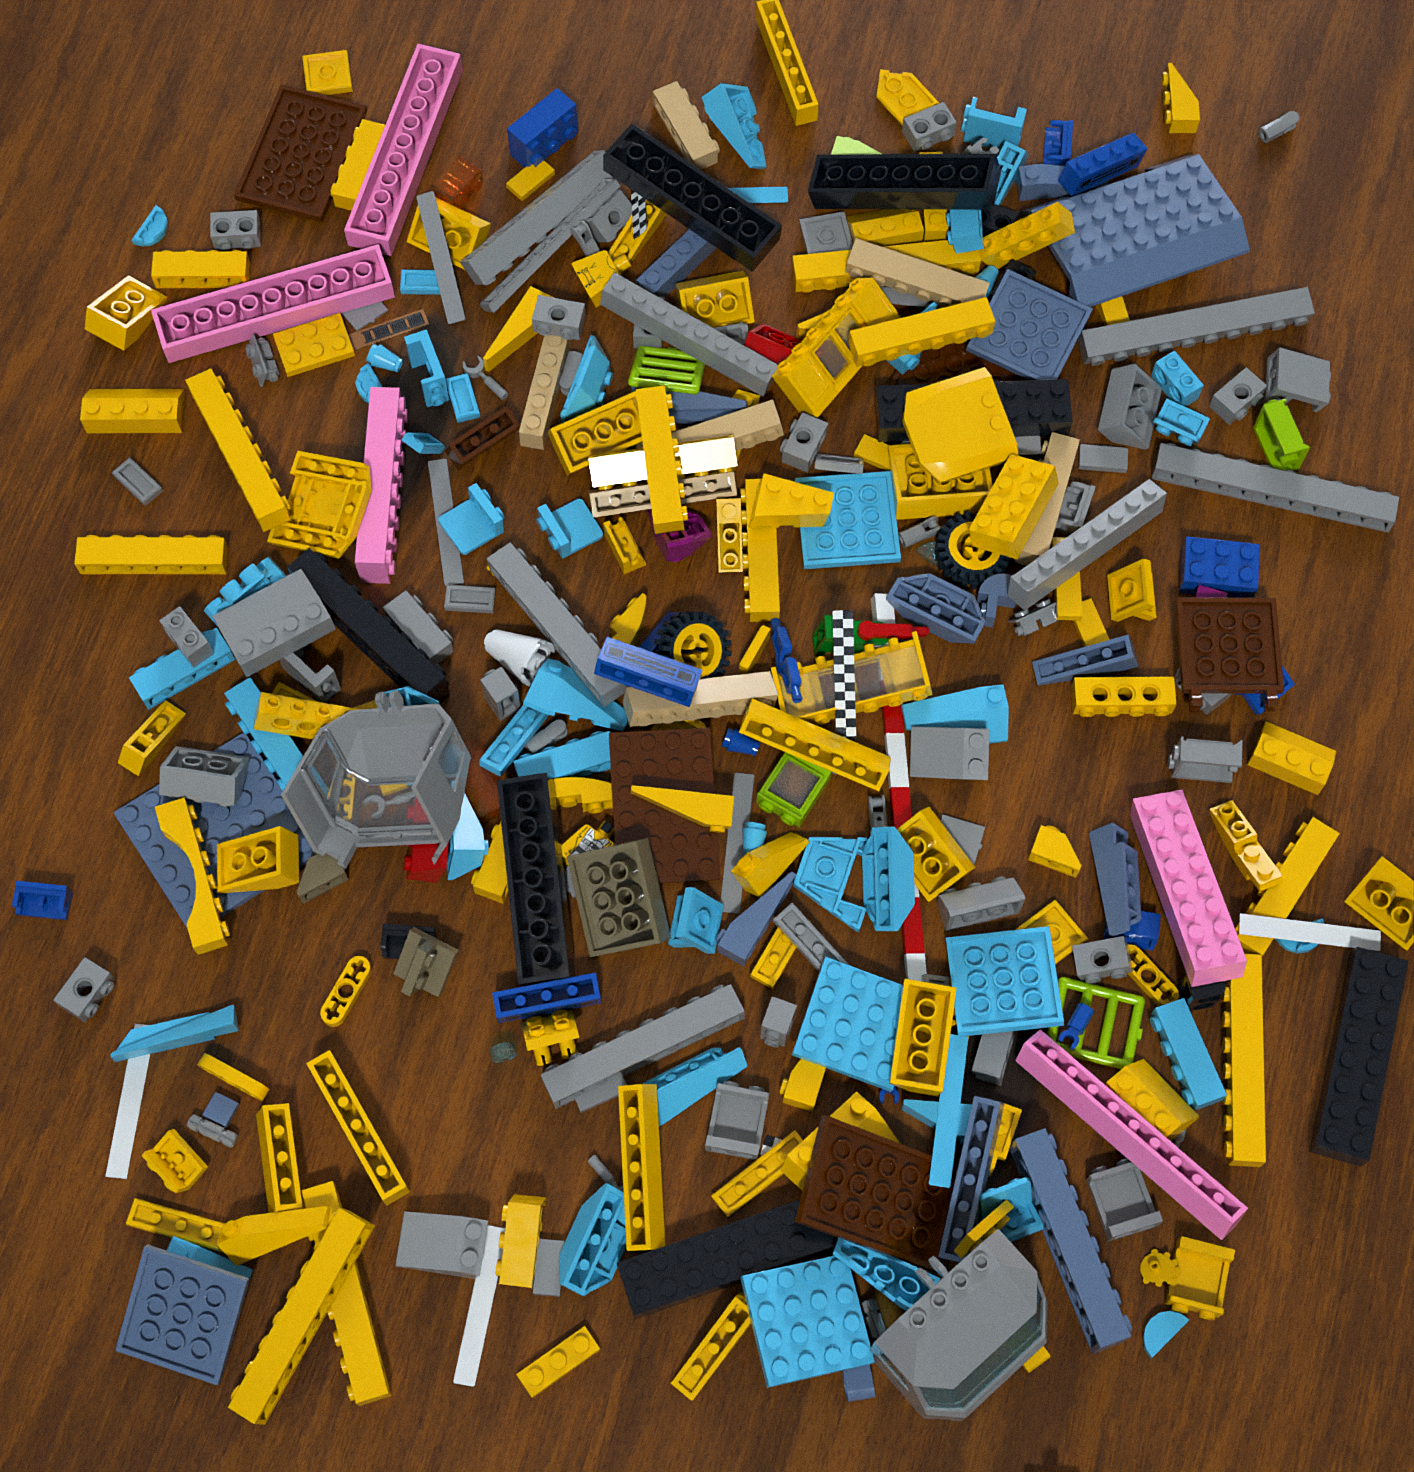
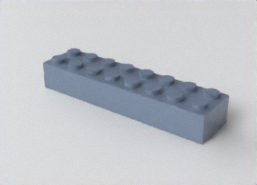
M1046 1128L1015 1139L1009 1151L1020 1179L1028 1177L1031 1182L1032 1203L1043 1222L1042 1233L1092 1354H1095L1129 1339L1132 1326L1126 1315L1123 1316L1119 1308L1121 1299L1115 1288L1112 1289L1109 1284V1270L1104 1262H1100L1097 1254L1099 1252L1098 1243L1094 1236L1090 1237L1086 1228L1089 1226L1086 1214L1083 1210L1079 1211L1076 1204L1078 1196L1074 1186L1069 1185L1065 1177L1068 1174L1066 1166L1062 1159L1058 1160L1055 1139L1052 1134L1048 1135Z

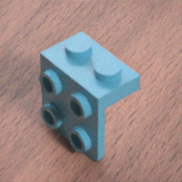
M1166 398L1153 424L1156 426L1157 432L1168 437L1170 433L1177 435L1179 442L1191 447L1192 443L1198 445L1210 418Z
M477 483L468 487L469 499L441 515L438 519L440 526L463 555H467L504 533L503 520L505 517L499 507L494 508L488 492L485 489L481 490Z
M576 499L553 512L549 510L546 504L537 508V524L542 532L546 531L552 549L554 551L557 550L562 559L603 537L601 528L582 499Z
M1028 1177L1013 1179L1007 1185L997 1189L990 1188L980 1195V1221L984 1220L1005 1200L1014 1206L1007 1215L1011 1218L1010 1221L1000 1230L1010 1242L1043 1230V1222L1032 1203L1031 1182Z

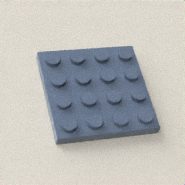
M1007 269L989 303L996 321L993 333L985 338H972L967 345L966 351L1030 381L1057 380L1093 308Z
M146 1245L143 1249L115 1351L214 1385H219L222 1381L250 1278L151 1245Z

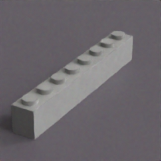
M604 150L593 151L460 261L475 285L487 286L494 282L497 278L495 275L501 270L506 271L514 264L512 261L518 256L523 257L531 250L529 247L535 242L543 241L547 237L546 233L551 229L554 230L604 179H613L611 175L603 171V155L606 153Z
M614 272L603 288L600 305L764 397L773 383L772 375L778 366L776 363Z
M1150 479L1010 577L1007 596L1023 610L1028 609L1162 513L1167 493Z
M510 542L486 558L492 574L547 640L553 644L557 652L603 707L625 693L627 685L594 674L597 658L601 651L596 637L591 632L587 634L583 629L584 624L577 615L574 617L569 612L570 608L565 600L562 598L558 599L555 596L556 592L548 581L544 583L540 578L541 573L534 564L531 566L526 561L527 557L520 548L516 549Z
M731 984L725 987L724 985H719L713 988L709 995L702 998L700 996L694 997L686 1003L687 1005L679 1009L677 1007L671 1008L656 1020L648 1019L642 1022L639 1028L631 1032L630 1030L622 1031L616 1035V1039L608 1043L606 1041L599 1042L592 1047L591 1051L585 1054L581 1052L576 1053L568 1058V1062L560 1066L554 1064L547 1067L540 1076L555 1109L574 1101V1097L583 1094L584 1089L595 1084L598 1086L605 1084L607 1078L621 1072L624 1077L745 1019V1011Z

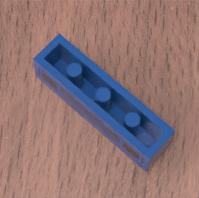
M1133 132L1068 161L1058 182L1072 197L1137 168L1148 148Z
M610 637L605 639L594 671L595 675L687 707L691 705L702 673L701 669L692 665L678 662L669 657L655 654Z
M596 973L492 992L498 1023L550 1014L562 1009L570 1010L601 1004Z

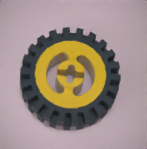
M965 512L963 517L961 514H957L954 520L950 518L946 526L943 525L934 548V552H936L935 562L939 561L937 565L939 571L944 569L943 576L946 579L951 576V583L956 584L957 581L962 582L960 586L962 588H966L967 584H971V589H976L978 585L981 586L990 576L1003 574L1011 559L1010 557L989 551V558L981 561L985 550L973 547L969 528L978 512H975L974 516H971V512ZM965 540V543L961 550L962 555H960L957 548V544L960 541Z
M693 611L679 612V615H672L670 617L671 621L665 620L662 624L665 629H659L656 633L661 637L660 639H654V644L658 645V650H653V653L669 657L681 663L685 661L687 665L701 669L700 679L715 678L718 675L723 676L726 671L722 667H729L730 661L725 660V658L732 655V651L727 650L726 646L732 644L731 640L725 639L729 633L727 630L721 629L724 626L722 622L716 621L717 618L708 615V613ZM695 647L704 648V651H691L690 654L681 653V649L691 650L695 649Z

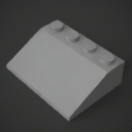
M302 569L212 616L246 677L336 630L329 613Z

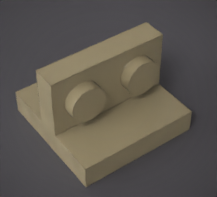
M413 927L409 931L393 973L405 980L401 992L410 997L417 990L421 991L423 989L437 997L442 995L459 950Z

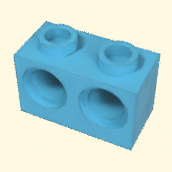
M1175 351L1155 362L1151 377L1162 387V390L1171 401L1186 407L1198 400L1204 385Z

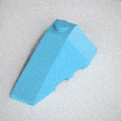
M1003 684L977 687L901 705L906 730L911 731V726L990 729L989 744L1007 742L1009 706Z

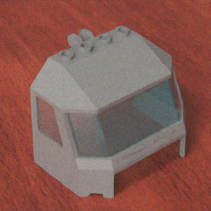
M999 1229L978 1245L949 1273L936 1257L932 1256L928 1260L930 1266L942 1277L936 1285L925 1270L921 1268L916 1270V1275L929 1291L900 1316L873 1343L870 1349L874 1357V1363L923 1419L963 1421L1047 1343L1048 1302L1037 1271Z

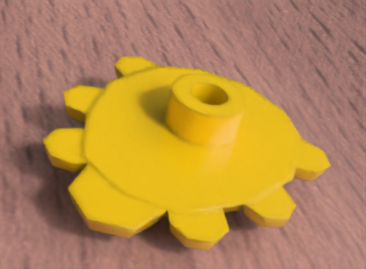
M1153 1249L1149 1255L1144 1257L1140 1264V1272L1143 1276L1144 1284L1155 1282L1158 1287H1161L1164 1281L1167 1284H1172L1173 1278H1178L1181 1275V1269L1176 1267L1179 1263L1178 1260H1171L1169 1252L1162 1254L1158 1253L1157 1249Z

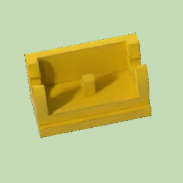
M619 517V522L615 525H612L610 521L603 523L604 535L623 574L646 566V562L623 517Z

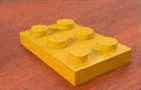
M340 313L273 333L287 377L355 356Z

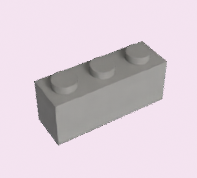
M405 590L382 607L384 615L392 620L395 624V629L399 633L404 632L408 635L416 649L421 648L430 658L428 661L435 666L454 652L452 647L453 639L446 630L441 631L438 628V622L430 612L428 614L425 613L422 609L423 604L415 595L411 597Z

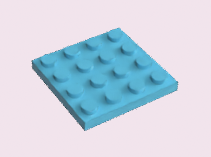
M891 471L795 478L794 482L834 493L830 515L823 527H799L804 569L901 562Z
M1049 926L946 937L951 986L956 987L954 1009L958 1036L1064 1026Z
M825 957L791 1055L891 1092L894 1085L889 1084L903 985Z
M836 1256L740 1277L767 1388L866 1366L875 1362L870 1351L871 1346L851 1268Z

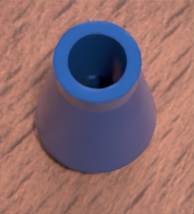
M728 728L721 746L727 748L726 751L755 756L760 742L739 733L737 728H734V730Z

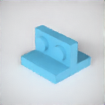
M694 887L685 888L684 895L677 896L670 932L671 939H669L668 945L674 948L695 947L706 954H715L716 939L719 934L724 904Z

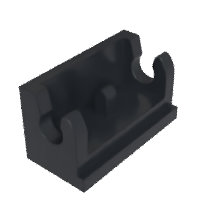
M383 924L380 947L382 958L399 959L409 931L413 927L437 938L435 927Z

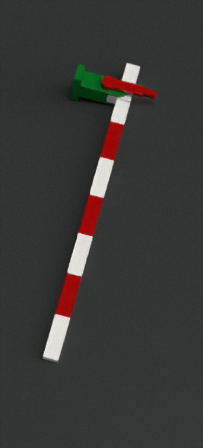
M875 593L871 598L873 621H853L854 653L865 652L864 646L867 644H873L874 649L889 646L888 640L891 638L910 639L913 637L912 632L917 631L918 637H927L929 628L913 627L911 624H895L894 608L886 600L888 594ZM824 615L812 633L814 657L825 656L826 653H834L833 615ZM878 662L880 695L882 696L886 695L887 692ZM887 705L882 707L886 755L891 757L888 784L892 827L898 829L912 818L901 705L896 707ZM914 884L915 905L904 920L901 928L906 979L922 981V975L927 974L919 889Z

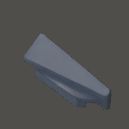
M632 387V392H635L636 389L642 388ZM670 391L666 393L671 394L673 408L668 409L669 416H674L675 423L697 425L748 408L745 400L700 391L696 395Z
M1110 823L1091 831L1089 836L1109 935L1117 936L1130 931V926L1141 920L1138 851L1128 845V832L1116 824Z

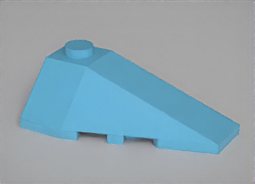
M721 83L702 96L704 109L709 118L750 168H766L763 145L757 138L760 128L754 121V115L757 114L756 107L748 87Z
M549 658L539 668L523 702V705L547 715L554 716L555 712L569 715L570 720L577 721L578 718H585L591 720L594 725L624 731L629 724L624 708L615 701L603 707L571 667L562 664L558 660Z
M465 793L460 820L449 840L447 880H454L481 866L483 856L488 855V840H484L483 828Z
M840 1238L837 1239L832 1254L900 1308L907 1311L929 1291L916 1275L915 1271L919 1268L896 1257L867 1249ZM928 1273L936 1285L940 1278Z

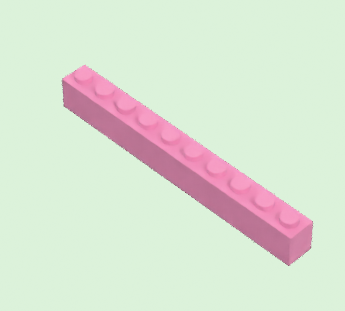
M1041 1029L1023 1044L1016 1058L1018 1064L1220 1240H1223L1236 1227L1248 1207Z

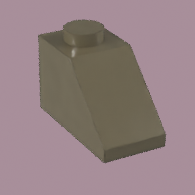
M314 853L308 859L297 889V894L302 904L348 881L343 867L336 864L337 859L326 853L324 856Z

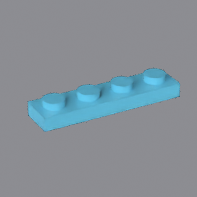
M523 705L481 757L479 766L501 777L549 715Z

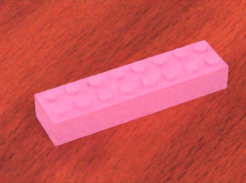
M370 387L364 463L370 466L372 492L357 534L355 565L361 583L390 584L391 575H395L396 562L393 560V553H397L398 547L395 531H399V516L396 515L397 509L401 508V495L398 494V487L403 486V473H400V466H404L405 453L402 451V444L406 443L402 441V438L406 433L404 423H408V409H405L406 400L405 397H401L400 388Z
M1183 790L1134 798L1130 817L1191 987L1243 977L1247 960Z

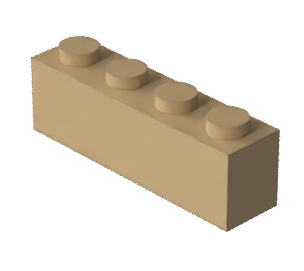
M678 81L654 90L653 105L685 160L700 170L718 163L719 146L716 140H712L709 136V129L706 123H702L699 119V112L696 106L690 104L686 89H682Z

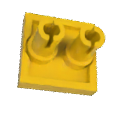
M557 1010L552 1015L545 1017L533 1016L528 1018L526 1022L521 1023L527 1050H533L536 1065H543L542 1055H544L546 1064L552 1062L549 1045L559 1043L562 1059L569 1058L568 1048L570 1049L571 1056L578 1053L574 1039L579 1038L572 1010Z

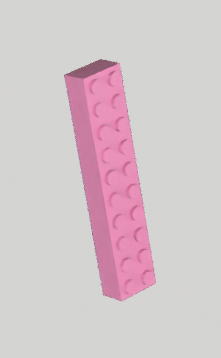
M417 44L345 226L344 232L348 246L363 249L379 244L382 254L392 256L463 72L461 54Z
M379 244L155 308L151 311L168 363L250 340L252 334L255 335V338L337 313L347 312L395 298L384 258Z

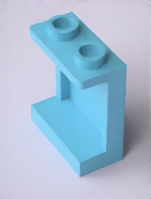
M973 97L971 105H966L963 116L964 120L961 132H965L963 142L975 144L980 139L987 138L986 143L982 146L988 148L996 146L1000 151L1005 141L1019 146L1027 109L1018 107L1016 116L1013 118L976 109L978 98Z
M427 330L405 336L404 340L411 367L415 368L426 364L430 374L429 378L421 380L426 406L442 405L445 401L449 400L447 385Z

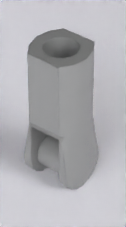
M1290 111L1279 119L1261 127L1258 132L1259 137L1264 143H1268L1293 130L1300 119L1299 114L1295 111Z
M579 221V225L576 228L572 227L570 229L571 234L586 257L601 251L592 235L590 227L585 221Z
M568 352L559 380L560 390L563 395L568 396L583 354L579 352Z
M932 516L915 526L898 532L899 541L903 548L939 535L942 526L938 525L937 516ZM929 527L930 530L926 532L924 528Z
M555 720L544 730L535 734L525 746L529 754L540 753L544 748L550 747L567 737L566 723L563 720Z
M884 794L881 797L875 798L868 795L870 829L872 827H888ZM881 807L882 812H873V808Z

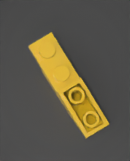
M644 593L638 598H633L627 605V610L622 615L618 614L612 620L610 632L613 639L633 646L636 645L646 618L647 596Z
M578 777L554 778L557 806L573 807L577 803H582L583 812L588 811L591 814L600 813L603 809L613 808L611 783Z
M1233 800L1210 808L1209 812L1228 852L1245 879H1251L1259 892L1283 883V875L1258 843L1257 833Z

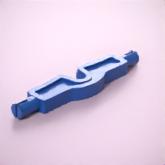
M773 618L770 622L773 631L771 640L776 654L777 671L783 679L786 693L791 694L794 703H800L803 699L800 692L801 678L796 659L790 657L792 645L786 627H781L779 618Z

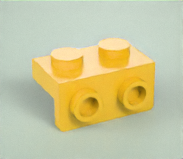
M175 1129L168 1130L153 1149L147 1150L142 1154V1157L147 1161V1166L156 1172L164 1180V1185L174 1193L189 1190L208 1168L205 1162Z

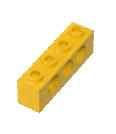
M1056 202L983 237L984 249L979 250L981 261L999 269L1008 265L1012 259L1016 261L1074 234L1072 212Z
M1074 677L1071 685L1073 714H1080L1081 717H1091L1095 714H1105L1107 717H1115L1120 714H1130L1133 717L1155 714V716L1161 717L1172 714L1177 705L1174 677ZM1100 695L1104 701H1097L1093 696ZM1118 695L1127 696L1129 701H1122ZM1143 695H1150L1153 697L1154 700L1148 701L1143 697Z
M261 692L255 710L253 729L314 739L318 730L350 710L360 709Z

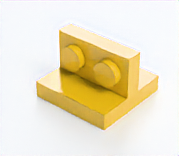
M1141 559L1107 575L1111 620L1119 622L1131 616L1147 621L1157 618L1150 560Z

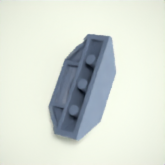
M930 573L897 578L886 597V600L906 621L918 627H928L930 633L948 642L974 644L986 623L973 594Z

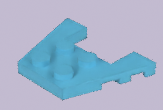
M809 837V843L804 851L793 886L854 931L859 932L867 908L841 899L856 855L862 856L868 839L858 837L857 839Z

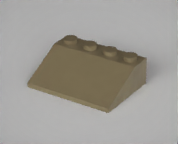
M648 838L567 856L590 957L659 944L671 939Z

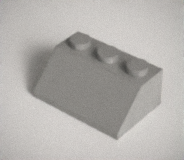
M1136 364L1112 369L1098 431L1111 442L1144 450L1149 449L1154 427L1153 421L1156 418L1162 387Z
M175 746L160 766L159 795H166L172 799L185 797L198 803H218V805L224 807L235 806L242 795L250 757Z
M998 877L991 880V883L984 885L978 882L970 884L966 889L959 891L955 888L945 890L941 893L942 895H939L937 905L944 929L949 931L1019 914L1026 898L1014 878Z

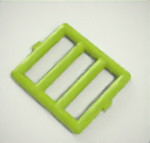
M641 345L636 350L628 384L631 387L638 388L665 385L666 393L670 391L696 395L700 391L705 364L687 353L677 350V348L668 347L666 349ZM645 356H653V357H661V358H669V359L693 361V362H696V363L684 362V361H676V360H668V359H660V358H652V357H645ZM642 366L655 367V368H663V369H671V370H679V371H687V372H694V373H685V372H677V371H669V370L645 368V367H642ZM639 376H640V377H647V378H655V379H663V380L687 382V383H691V384L668 382V381H660V380H653V379H645V378H639Z
M1067 977L1059 978L1058 986L1062 1011L1067 988L1083 992L1080 1003L1089 1007L1091 1006L1093 995L1108 998L1097 1052L1082 1049L1085 1030L1082 1035H1078L1079 1043L1073 1051L1070 1050L1071 1046L1057 1044L1073 1058L1117 1069H1123L1125 1066L1132 1064L1137 1041L1141 1040L1143 1029H1140L1145 1005L1144 997ZM1118 1001L1134 1005L1123 1059L1108 1055ZM1059 1026L1048 1027L1047 1035L1056 1042Z

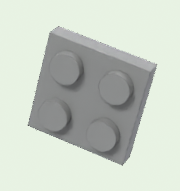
M844 211L799 219L806 254L852 250L853 242Z

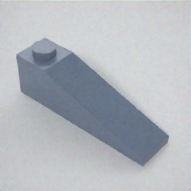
M1048 164L1019 166L1015 181L1019 201L1071 196L1058 182L1065 166ZM1108 181L1103 182L1097 186H1094L1077 195L1109 185Z
M1129 635L1032 662L1038 686L1074 680V677H1095L1139 667L1135 647Z
M791 871L731 922L727 930L723 928L716 939L718 943L717 952L744 967L792 888L796 874Z

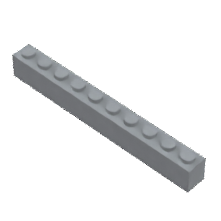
M1304 287L1082 330L1078 338V344L1083 364L1091 363L1092 366H1097L1105 363V360L1114 359V361H1122L1131 355L1143 357L1157 350L1160 353H1164L1177 346L1189 348L1198 342L1204 341L1205 344H1210L1218 341L1219 338L1227 337L1230 340L1238 338L1244 333L1256 335L1272 328V331H1277L1285 328L1286 325L1302 326L1308 323L1315 312L1309 289Z
M1172 443L1160 444L1151 478L1389 533L1395 523L1399 502L1398 496L1388 492H1376L1362 486H1349L1340 481H1327L1313 475L1297 474L1291 470L1274 469L1269 465H1256L1242 459L1225 458V456L1220 454L1212 455L1203 453L1198 449L1181 448Z

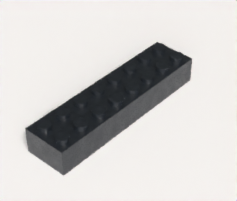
M632 123L603 155V171L751 272L756 269L780 240L782 230L780 223Z
M996 154L817 155L808 194L815 209L993 210L1001 169Z
M1068 379L994 382L1015 437L1051 436L1052 432L1069 436L1073 419ZM931 384L883 385L876 387L875 410L878 442L909 441L902 422L905 394Z
M308 548L287 567L289 574L302 569L325 606L334 625L400 688L410 687L439 701V704L450 696L449 683L445 677L447 675L446 672L438 664L434 666L428 661L430 658L421 648L416 649L407 634L404 632L399 633L389 617H382L372 601H365L355 585H348L338 569L334 568L332 570L327 565L328 561L321 553L315 554Z
M546 772L497 780L518 984L529 986L575 977L554 778Z
M1356 947L1350 953L1309 1152L1360 1167L1370 1160L1408 960L1361 947Z
M800 1200L617 1262V1268L634 1320L739 1284L741 1283L740 1277L743 1275L794 1265L834 1251L838 1238L796 1223L795 1220Z

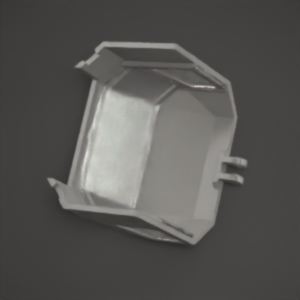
M392 691L389 694V698L385 692H378L375 696L377 708L350 710L318 730L281 796L312 850L321 856H324L325 853L338 860L336 864L345 869L357 847L439 843L431 859L435 865L460 820L471 756L454 722L439 704L404 706L403 697L399 691Z

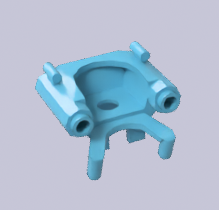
M270 557L262 560L257 566L251 564L240 573L241 584L239 585L235 579L228 582L220 590L224 598L218 597L206 606L204 612L216 624L212 617L213 615L286 577V574Z

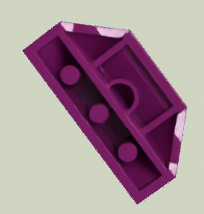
M646 509L656 544L666 561L676 562L692 555L712 537L701 516L687 510L688 520L684 521L685 530L655 534L652 509Z

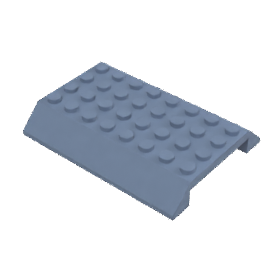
M1199 154L1186 155L1147 168L1142 174L1074 197H1061L1020 211V216L1024 218L1058 202L1072 212L1075 233L1048 245V247L1070 280V297L1089 307L1229 260L1250 251L1242 216Z

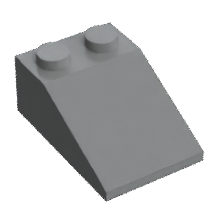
M911 726L910 777L988 780L990 729Z
M404 1211L395 1267L476 1279L480 1276L488 1220Z

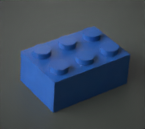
M556 88L507 128L510 156L525 168L526 166L530 167L532 164L536 167L550 154L556 153L561 145L573 139L577 132H579L576 104Z
M1186 536L1181 547L1179 593L1195 594L1198 585L1226 592V598H1253L1258 590L1260 544Z

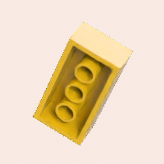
M636 391L549 429L547 432L567 476L589 467L588 458L591 455L625 451L643 442Z
M1010 454L969 528L973 547L1018 560L1059 484L1055 466Z

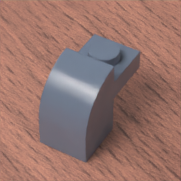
M996 574L990 576L982 583L977 603H982L980 610L986 621L985 627L993 628L997 606L1015 608L1016 603L1007 596L1010 577L1013 575Z

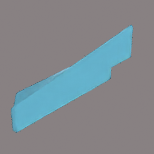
M231 1005L213 1013L206 1012L131 1029L117 1050L110 1054L114 1062L214 1040L215 1036L237 1032L239 1027L235 1006Z
M711 1048L644 1082L643 1084H657L659 1127L717 1087V1083L723 1084V1081L729 1080L745 1069L747 1062L742 1049L736 1048L729 1053H724L721 1048Z

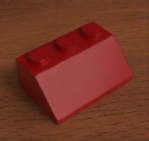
M762 323L749 331L744 346L779 365L790 356L792 349L803 340ZM818 348L815 354L821 361L826 351Z
M417 799L414 805L408 809L407 822H411V826H430L431 823ZM449 842L435 865L431 859L439 843L405 845L409 846L408 855H405L403 861V870L407 871L406 879L437 883L447 869Z

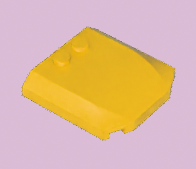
M985 367L905 394V406L902 417L904 428L918 465L933 476L938 485L1005 463L1010 454L1019 456L1017 442L992 376Z
M297 451L290 474L294 475L295 479L287 500L291 508L287 510L290 520L272 528L267 542L272 545L306 551L310 548L315 554L319 552L324 556L339 559L357 537L372 492L370 466L361 462Z

